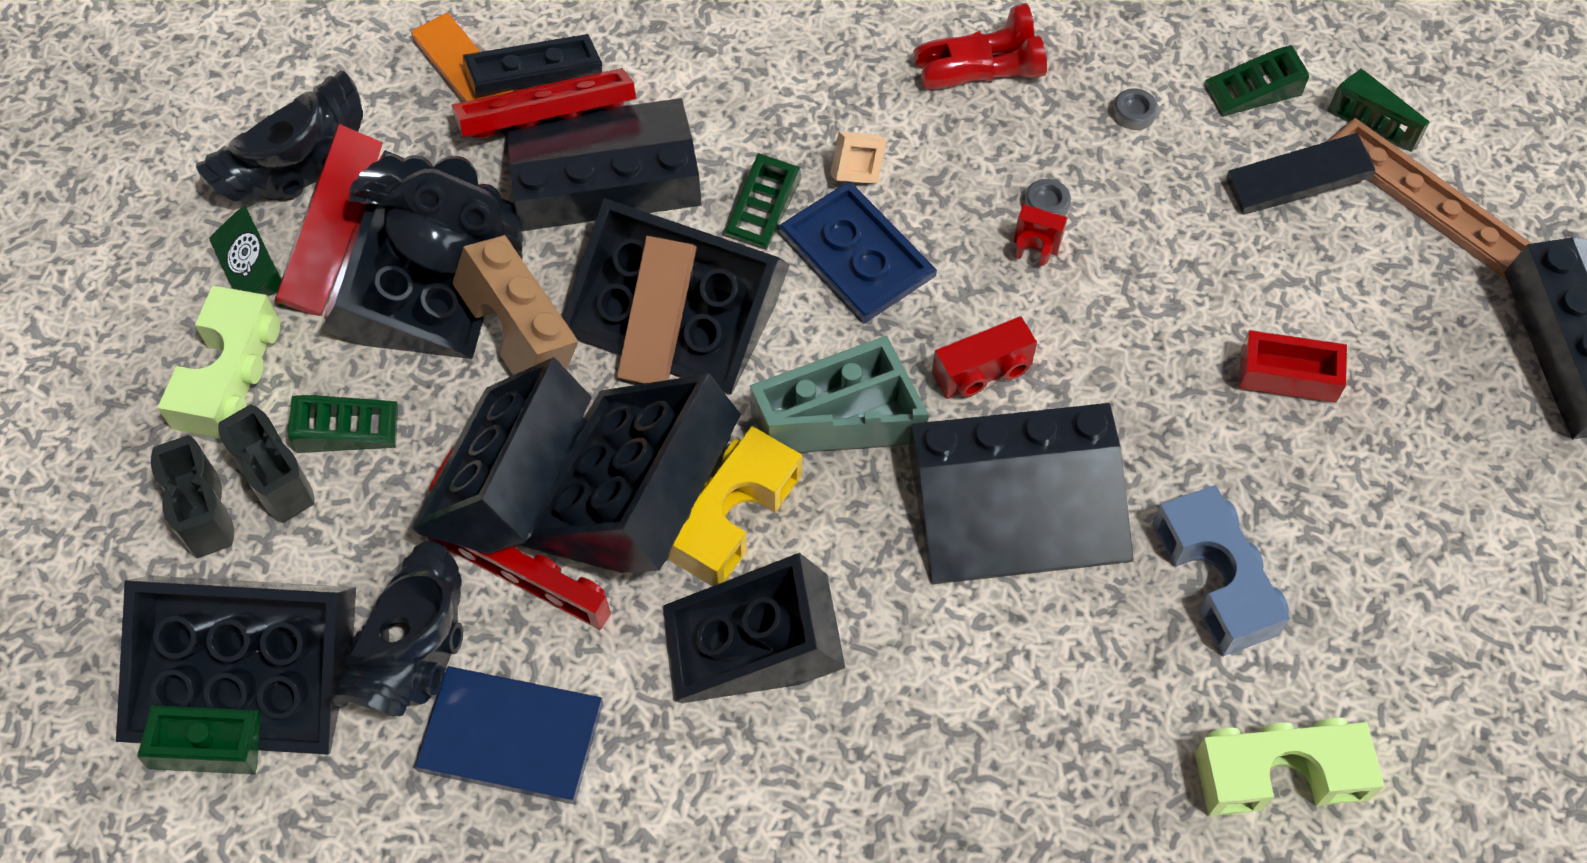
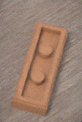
M651 236L646 237L617 378L640 383L669 380L696 246Z

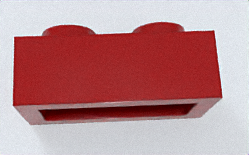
M1019 316L936 349L934 352L932 374L946 399L961 394L963 397H971L981 392L988 382L1003 376L1006 380H1012L1027 372L1033 363L1037 340L1022 316Z
M1249 330L1241 347L1239 388L1337 403L1346 387L1347 344Z

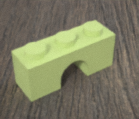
M212 285L197 318L195 327L208 348L222 350L223 352L213 364L204 368L190 369L176 366L157 408L173 430L221 439L218 430L219 422L246 407L245 397L250 385L257 384L261 379L264 367L262 356L268 343H275L279 336L280 319L267 295Z
M1340 717L1321 720L1309 728L1294 729L1292 723H1275L1263 727L1260 732L1240 734L1238 728L1217 729L1207 734V737L1203 739L1194 753L1208 816L1263 811L1274 798L1270 781V768L1277 766L1293 768L1308 780L1316 806L1370 801L1384 787L1368 723L1347 724L1346 719Z

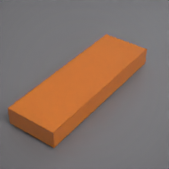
M448 12L411 31L414 42L463 102L512 92L510 90L475 97L463 68V55L480 52V50Z

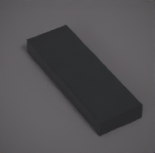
M589 34L465 54L463 55V68L476 97L601 73L602 61Z
M1354 133L1228 170L1226 180L1244 215L1370 179L1373 177L1376 169L1359 134Z

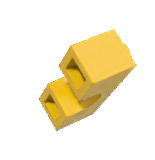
M751 426L742 440L734 439L724 453L723 465L714 477H710L699 494L689 519L684 523L670 550L668 560L710 586L725 582L747 553L746 531L728 521L726 518L727 513L734 506L745 502L758 503L776 513L802 477L803 455Z

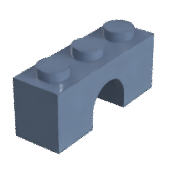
M1213 485L1160 504L1152 525L1173 565L1177 567L1191 561H1204L1215 566L1225 579L1226 587L1208 593L1198 611L1222 657L1279 636L1290 619L1287 601L1283 593L1270 583L1263 570V559L1258 548L1246 540L1239 527V518L1234 505L1229 500H1224L1217 486Z

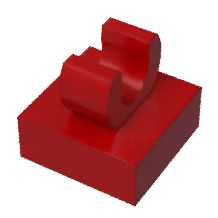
M1023 204L1017 219L1013 243H1016L1015 258L1021 259L1026 248H1033L1041 252L1039 265L1045 266L1051 254L1058 255L1068 217Z

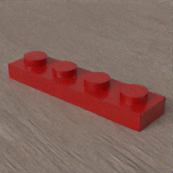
M623 68L456 103L451 106L455 123L463 137L484 138L494 134L497 129L510 126L529 128L537 125L539 120L551 117L570 119L579 116L583 110L597 107L606 110L621 107L624 101L636 99V92L633 80Z
M427 537L429 541H434L447 547L448 551L598 630L602 629L611 615L607 597L605 596L606 593L598 584L585 577H579L576 581L561 573V568L555 562L543 555L536 554L532 558L518 551V546H510L487 554Z

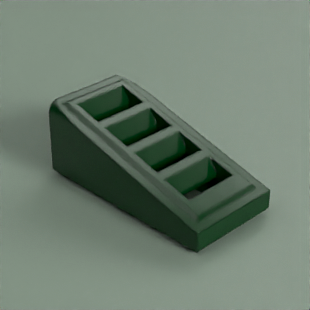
M1289 45L1270 51L1206 79L1204 85L1223 117L1302 96L1309 79V72L1294 47ZM1266 75L1271 83L1267 84L1263 76ZM1244 81H1249L1253 91L1250 92ZM1227 85H1232L1238 96L1237 98H1232L1226 88Z
M1362 68L1337 87L1328 108L1329 112L1348 122H1351L1354 118L1358 119L1387 141L1410 152L1418 147L1430 123L1429 120ZM1401 124L1407 127L1406 131L1400 128Z
M758 153L724 232L725 236L768 250L778 225H780L802 179L800 167ZM763 178L781 184V190L761 184ZM756 192L777 199L775 205L754 198ZM749 206L770 213L769 219L748 213ZM742 220L765 228L762 236L739 228Z
M321 395L292 396L288 431L289 439L297 453L396 448L397 401ZM372 415H380L379 433H371ZM352 416H359L358 432L351 431ZM330 417H338L337 430H330ZM310 418H316V429L309 428Z

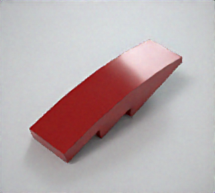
M338 125L322 171L317 178L305 216L299 226L274 301L310 315H322L362 207L360 202L347 199L349 189L354 180H357L361 171L367 169L373 162L378 160L383 142L343 125Z

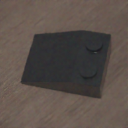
M800 552L663 605L676 701L680 703L796 686L846 668L828 575Z

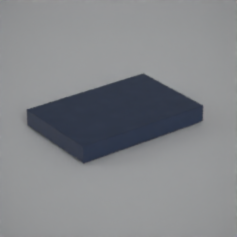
M849 181L778 225V233L863 324L936 277L937 269Z
M448 666L415 768L421 773L575 805L602 710V697Z

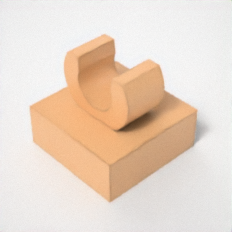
M839 131L830 175L836 181L877 184L887 140L880 134Z

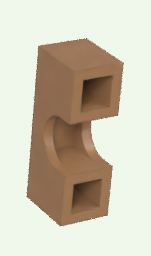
M504 235L464 246L452 284L475 318L497 313L504 334L500 356L513 375L552 357H555L567 370L579 341L507 237Z

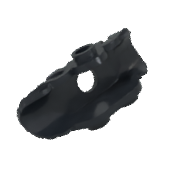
M339 70L335 76H328L322 84L313 87V91L302 93L293 102L273 114L267 115L265 119L247 132L234 137L228 147L223 146L217 152L206 155L204 161L196 163V169L200 177L213 190L235 202H253L261 196L272 199L293 198L302 192L303 188L317 181L338 125H343L357 132L360 129L363 110L360 95L354 81L342 70Z
M391 153L373 162L367 169L361 171L357 180H354L349 189L347 198L349 201L360 202L361 204H375L383 207L387 206L384 214V226L388 237L400 253L425 269L440 273H456L464 246L504 235L520 258L523 259V235L521 234V222L517 217L515 205L502 201L499 191L492 185L478 184L475 167L464 157L447 156L437 161L433 166L423 156L411 155L402 159Z
M424 541L414 546L413 552L404 558L399 571L377 599L375 609L366 625L362 626V630L358 631L354 636L351 654H347L344 661L347 669L341 672L336 687L333 690L335 692L329 699L333 705L341 708L342 706H347L348 703H354L389 717L403 716L410 703L425 704L432 695H436L440 691L444 670L451 654H456L460 650L463 641V626L458 622V605L461 597L462 579L458 571L459 567L455 559L447 552V547L434 541ZM395 623H406L411 626L410 632L403 639L389 642V629Z

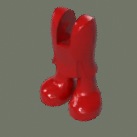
M1028 3L1018 4L1010 8L1005 27L998 31L987 34L977 31L967 36L936 39L923 43L913 50L917 67L923 69L920 76L926 90L946 89L971 81L982 80L992 82L993 78L1022 77L1031 79L1046 76L1047 57L1044 43L1039 35L1035 36L1033 16Z

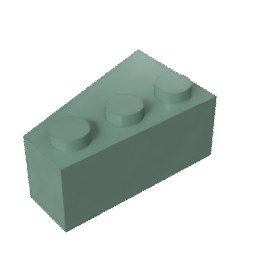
M887 335L750 385L751 416L758 430L797 452L909 445L911 425L928 422L929 418L924 404Z

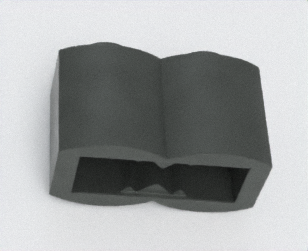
M250 404L219 422V435L224 446L266 511L273 518L284 523L314 505V492L295 456L283 444L269 417L261 409Z
M186 435L153 447L151 469L156 481L164 490L162 500L164 516L189 552L194 557L200 558L232 546L234 541V524L230 514L221 502V480L196 440L192 436Z

